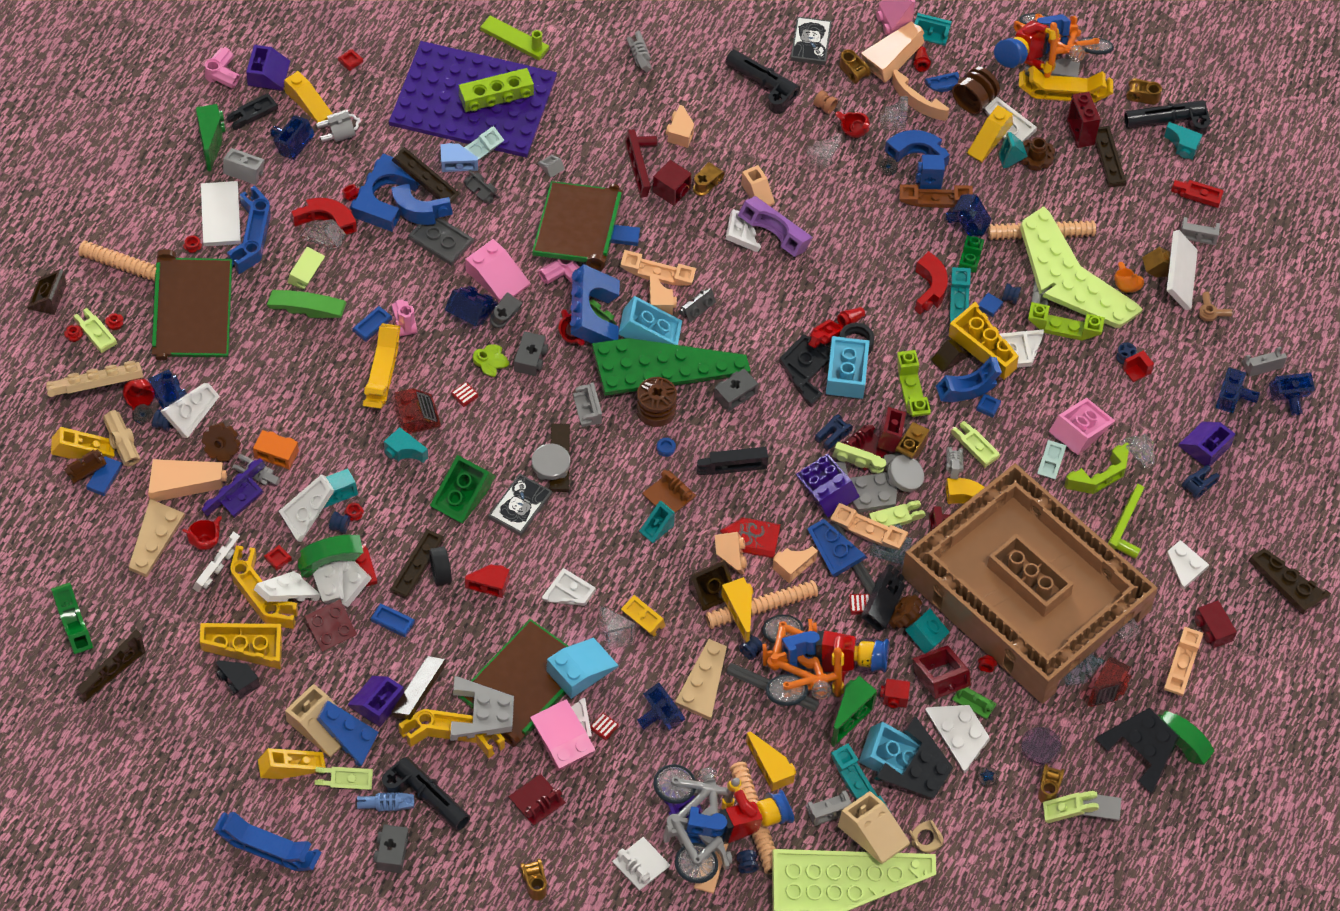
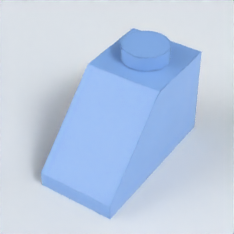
M440 144L442 172L478 171V157L460 144Z

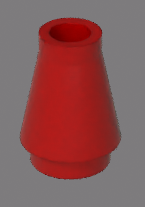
M923 46L916 51L913 63L919 72H925L931 66L926 48Z
M862 307L841 311L837 316L838 324L844 327L850 323H856L865 317V311Z

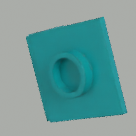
M930 608L905 630L924 654L933 649L950 633Z

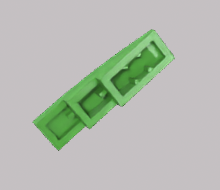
M272 290L267 306L270 309H286L291 314L305 313L309 318H341L346 301L309 292Z

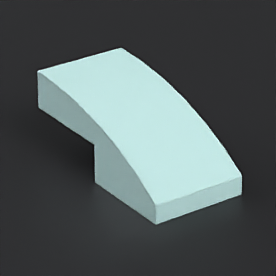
M493 126L464 148L480 160L504 142V139Z
M1048 440L1037 475L1056 480L1067 445Z

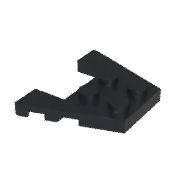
M803 334L780 357L779 363L808 406L812 407L822 396V392L810 384L809 381L829 362L831 348L822 343L818 347L813 348L808 345L811 337Z
M1148 708L1097 736L1096 740L1107 751H1111L1124 737L1152 764L1138 781L1150 793H1154L1180 735L1152 708Z
M913 717L903 733L918 743L919 747L904 771L900 774L890 765L884 763L874 779L879 782L889 783L890 786L895 788L900 787L908 790L909 793L922 798L933 800L953 767L918 718Z

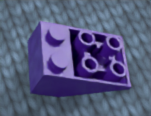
M829 454L820 457L817 461L796 473V476L827 517L834 513L839 503L848 505L860 497L852 480Z

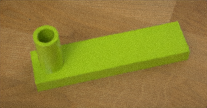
M491 15L480 27V31L539 61L549 50V45L542 42V32L540 30H534L531 37Z
M1137 484L1132 491L1108 542V545L1114 550L1117 549L1134 559L1137 558L1141 549L1121 539V536L1144 490V486Z

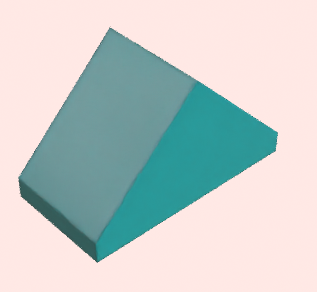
M1007 132L998 154L1003 168H1008L1028 157L1023 142L1012 132Z
M659 501L639 532L652 543H655L674 527L675 512L664 502Z

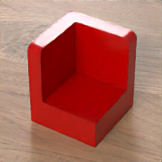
M1143 350L1125 359L1123 370L1131 381L1135 382L1151 374L1154 363Z

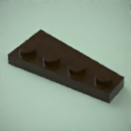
M1265 548L1252 555L1249 559V562L1302 615L1325 601L1331 595L1326 589L1323 591L1316 586L1317 583L1311 579L1308 581L1300 576V572L1296 569H1290L1285 566L1283 560Z
M137 629L77 688L78 696L84 703L145 654L142 634Z

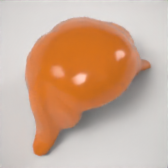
M1119 262V270L1114 275L1116 287L1124 293H1133L1143 288V277L1137 276L1132 270L1126 268L1123 262Z

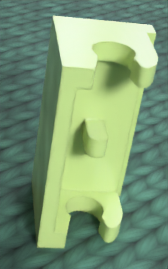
M306 247L292 269L288 283L305 289L325 256Z

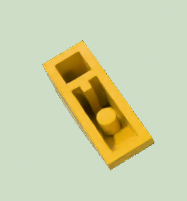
M299 71L284 80L285 93L316 123L327 120V116L333 114L312 84Z
M997 105L986 119L967 154L983 163L1013 125V113Z
M60 427L52 437V455L69 459H80L93 449H98L102 452L103 456L108 458L114 457L115 449L112 448L109 438Z
M743 577L723 584L721 596L745 642H748L750 640L753 588L750 583L747 584Z
M751 731L747 732L746 743L771 791L794 783L796 775L794 765L792 763L789 764L784 755Z
M268 748L258 759L260 777L267 779H284L318 773L315 772L316 767L326 768L323 752Z

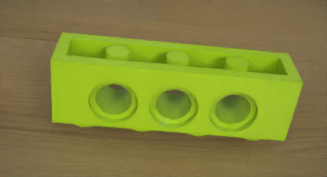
M528 68L459 85V97L465 112L534 95V83Z

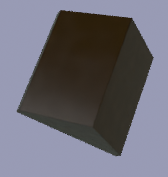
M62 269L38 279L27 306L28 310L55 315L66 288L65 275Z
M721 560L689 575L688 589L702 611L724 602L721 596L722 585L732 582L726 561Z

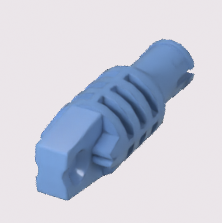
M395 792L378 793L376 796H357V809L376 808L378 811H400L414 808L415 805L414 794Z

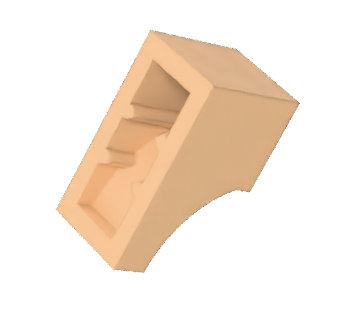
M650 274V304L673 315V308H677V297H673V289L665 288L660 283L657 274Z
M813 546L804 551H791L787 548L774 556L773 570L790 583L817 560L818 551Z

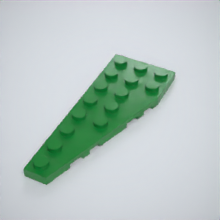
M632 338L592 343V351L604 396L635 392L643 381L651 377L668 379L676 386L730 378L733 373L739 372L742 369H745L749 374L751 372L747 356L744 354Z

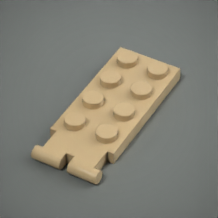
M128 361L122 366L109 365L104 370L90 369L85 374L72 373L64 379L48 381L46 389L48 396L54 397L55 395L69 394L143 378V373L139 362Z

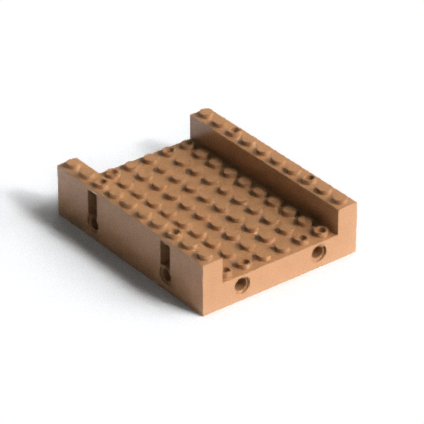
M1016 463L905 552L902 575L907 582L985 653L992 656L1007 673L1041 704L1045 703L1056 693L1059 681L1125 624L1131 619L1138 623L1150 613L1158 589Z

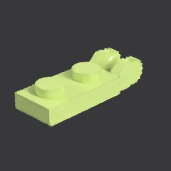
M88 308L83 310L88 320L83 321L78 314L73 316L74 321L81 327L84 334L100 353L117 344L114 336Z
M965 421L960 423V428L966 435L956 427L951 429V434L985 468L1000 457L999 452L975 428L973 429Z
M840 442L836 444L832 457L837 458L839 461H847L860 468H869L870 472L874 474L883 473L887 463L886 460L873 455V453Z
M916 500L869 513V518L888 527L890 525L898 527L922 519L926 515L923 510L909 514V511L921 507L920 501Z
M316 767L315 772L331 773V781L317 779L314 785L372 790L373 769L348 767Z
M1078 792L1043 802L1045 822L1052 823L1082 815L1085 812L1098 810V803L1083 804V800L1097 798V792Z

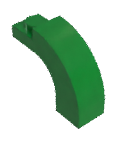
M360 535L333 536L306 546L300 551L301 557L298 559V568L301 571V576L307 578L317 569L328 563L355 561L364 553Z
M71 583L51 588L61 623L73 653L77 654L92 649L93 644L81 616Z
M1165 711L1163 715H1159L1180 735L1176 745L1183 751L1187 760L1191 763L1205 765L1215 752L1207 737L1196 726L1177 714Z

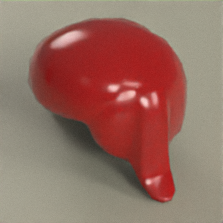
M839 111L835 113L841 121L842 131L847 136L861 138L869 132L870 121L865 114L861 112L843 114Z
M563 309L561 311L562 319L558 326L559 334L567 343H578L583 346L585 343L583 339L571 335V314Z
M145 379L130 380L123 388V397L127 404L131 406L135 418L139 416L140 409L150 405L155 397L154 388Z
M218 516L214 521H196L191 524L188 530L182 529L187 534L188 542L199 550H208L215 547L219 541V523L222 516Z

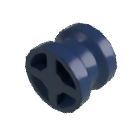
M1007 283L1002 301H1011L1012 304L1016 305L1021 287H1012L1011 284Z
M1128 342L1120 344L1116 355L1117 361L1124 365L1125 359L1136 354V347Z
M158 409L154 414L152 427L156 429L162 428L168 432L172 424L160 412L161 410Z
M333 512L329 522V530H338L341 534H345L350 523V516H342L339 512Z
M750 635V640L741 643L739 650L749 660H753L758 652H762V642L754 635Z
M744 850L736 855L739 862L738 871L740 873H754L759 869V865L756 862V851Z

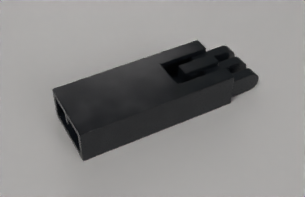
M767 447L709 452V458L698 459L696 473L698 475H715L767 469Z
M888 564L884 572L880 574L861 615V618L877 632L887 628L906 586L903 583L904 576L902 573L898 575L899 571L897 569L892 571L893 566L891 564Z

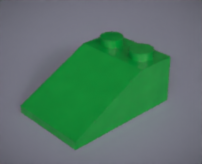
M217 104L196 107L198 128L207 171H211L223 141L222 133L226 132L224 122H222L224 121L223 111H219Z
M457 455L430 506L463 524L487 494L496 475Z
M860 676L855 680H850L845 686L844 696L833 729L831 740L833 747L874 709L877 690Z

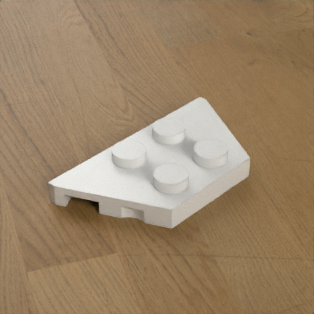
M1044 330L1000 334L1019 356L1017 368L1033 365Z
M970 705L925 708V712L963 773H966L974 759L976 760L979 756L981 749L989 742V735Z

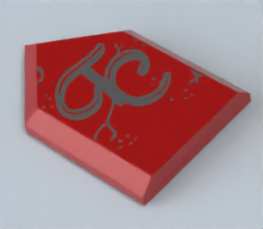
M742 517L721 529L720 532L722 534L738 532L741 538L744 537L745 549H742L743 553L774 558L781 524Z

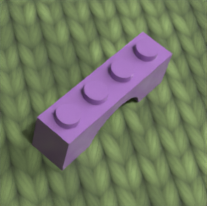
M756 196L746 200L738 214L740 218L751 226H760L773 232L781 241L780 247L794 257L805 252L813 238Z

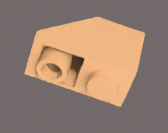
M679 105L678 110L673 112L672 124H668L666 135H668L669 143L688 148L694 135V123L684 106Z
M759 165L742 171L741 185L750 198L756 196L769 206L774 205L775 201L768 179Z
M738 532L715 535L716 554L718 557L725 560L739 574H745L744 568H747V560L743 556L742 550L745 549L744 537L741 538Z

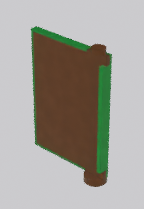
M551 181L532 256L586 262L587 266L602 271L606 265L623 190H620L617 184H611L609 188Z
M162 249L157 252L152 356H156L157 360H167V357L229 356L232 259L176 258V252L173 250Z
M531 619L471 680L480 685L514 696L512 732L500 733L504 737L505 742L512 747H516L535 727L530 718L531 716L557 704L566 694L546 670L547 659L561 649L568 647V645ZM458 696L460 700L473 708L474 697Z

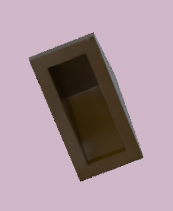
M947 340L932 357L931 361L944 373L969 357L971 353L954 340Z

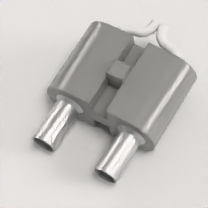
M347 109L328 115L327 120L318 122L316 125L318 129L326 126L331 127L332 133L321 136L322 143L332 139L338 142L356 136L355 130L359 127L358 124L361 120L360 117L357 118L354 114H349ZM350 117H353L355 120H358L356 122V127H353Z

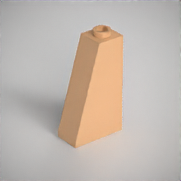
M911 21L862 52V60L867 63L874 75L883 82H887L893 76V71L895 69L899 70L924 44V31L920 26Z
M153 459L148 491L149 499L162 501L221 489L223 482L227 481V470H224L223 463Z

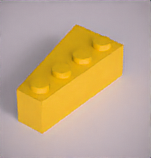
M976 302L950 323L949 337L983 364L990 357H997L1002 371L999 376L1005 380L1017 369L1019 356L1009 343L1000 336L998 329L995 326L993 327L988 321L986 314L980 311L979 305Z
M200 624V646L202 651L281 669L283 635L281 624Z

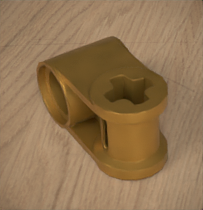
M846 49L841 53L839 67L854 84H857L861 78L871 75V70L867 63L853 50Z
M1137 78L1129 81L1130 88L1126 94V98L1129 101L1151 105L1159 103L1162 86L1158 82Z
M708 162L695 175L693 192L698 196H705L719 184L718 182L722 181L725 172Z
M1045 764L1038 793L1041 803L1056 799L1065 769L1058 770Z
M539 858L536 862L528 864L520 863L521 874L530 898L536 901L544 899L547 894V881L541 859ZM535 886L542 887L541 889H534Z

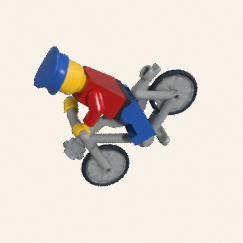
M670 764L660 768L654 776L653 785L657 795L664 801L680 804L688 801L694 793H698L678 814H671L667 818V825L663 834L664 843L669 842L670 837L676 836L681 845L674 861L678 874L691 883L707 882L715 876L718 870V859L714 853L715 851L721 856L724 870L729 869V864H732L731 852L725 851L724 844L756 833L761 825L768 827L777 823L780 825L785 822L793 823L794 814L783 790L780 789L776 794L766 793L764 800L755 803L754 801L750 802L747 800L744 791L740 790L741 780L738 778H733L732 781H729L727 787L716 785L718 773L710 767L700 771L697 775L699 781H696L690 770L681 765ZM717 795H725L721 806L723 810L718 813ZM709 796L710 807L699 814L697 806ZM733 796L735 797L738 805L734 806Z

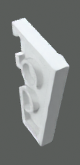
M320 475L279 510L284 521L299 542L304 539L334 492V489L324 475Z
M295 571L257 583L254 591L267 602H285L289 598H296L297 601L311 598L312 601H317L321 597L320 593Z

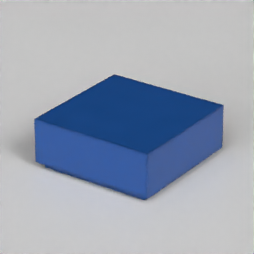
M987 293L978 305L981 311L993 317L1003 306V301Z
M984 394L976 411L993 418L1001 404V400Z

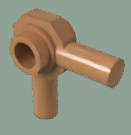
M1202 293L1203 305L1199 308V316L1203 321H1214L1217 317L1232 316V309H1217L1211 304L1210 293Z

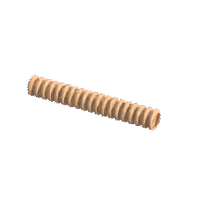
M1091 220V222L1079 221V223L1077 221H1074V223L1071 221L1068 223L1065 221L1056 223L1064 238L1067 236L1069 238L1072 236L1078 237V235L1080 237L1084 235L1086 237H1089V235L1094 237L1096 234V223L1094 220ZM1007 223L1006 225L1000 224V226L998 224H995V226L989 224L988 238L990 241L993 239L999 240V238L1001 240H1004V238L1010 240V238L1013 240L1016 238L1021 239L1023 238L1020 230L1021 223L1017 225L1015 223H1012V225Z
M86 240L79 246L78 252L81 257L84 256L90 260L95 259L96 262L100 261L101 264L105 263V265H110L113 268L116 266V269H121L133 275L137 274L139 277L142 276L155 282V264L151 265V263H146L140 259L135 260V257L130 258L129 255L125 256V254L118 251L114 252L112 249L109 250L97 244L93 245L92 242L88 243Z
M810 580L809 583L804 582L803 585L800 583L798 586H792V588L787 587L786 590L781 589V592L775 591V593L771 592L769 595L764 594L763 597L758 596V599L752 598L751 617L755 616V614L760 615L761 612L766 613V610L772 611V608L776 610L778 607L788 606L789 603L794 604L795 601L799 603L801 600L805 601L806 598L817 597L818 588L816 583ZM726 606L723 609L719 608L718 611L712 610V613L706 612L705 616L707 624L711 629H714V626L720 627V624L724 626L726 623L730 624L734 621Z
M734 763L730 767L732 777L741 780L740 790L744 791L747 800L757 803L759 798L747 768V763ZM761 825L759 831L752 834V838L755 839L754 843L758 850V855L761 856L760 861L762 862L764 873L772 874V872L769 873V871H772V850L776 848L772 841V836L769 835L770 830L768 827Z

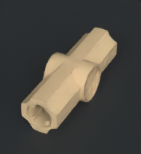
M116 410L109 411L103 416V421L109 432L110 444L113 449H117L124 466H133L140 461V456L134 446L133 433L130 428H126L119 412Z

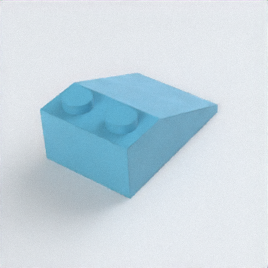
M634 296L623 309L618 334L624 338L678 345L682 320Z
M832 336L826 384L827 395L863 399L869 340Z
M591 638L563 648L547 659L546 671L572 699L618 668V664L595 638Z
M881 722L870 727L859 763L877 772L884 763H887L902 774L919 744L906 734Z

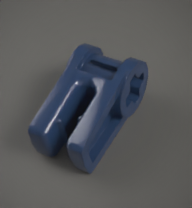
M837 414L815 435V441L821 443L824 439H827L824 442V449L828 451L840 440L847 437L851 433L853 426L844 422L842 416Z
M1207 464L1186 478L1181 487L1193 494L1192 497L1197 500L1218 482L1220 475L1214 473L1204 480L1211 470V467Z

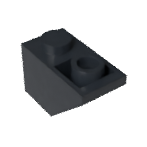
M221 660L215 662L217 677L220 681L224 680L228 684L227 688L233 696L236 694L239 699H242L260 687L259 677L247 663Z

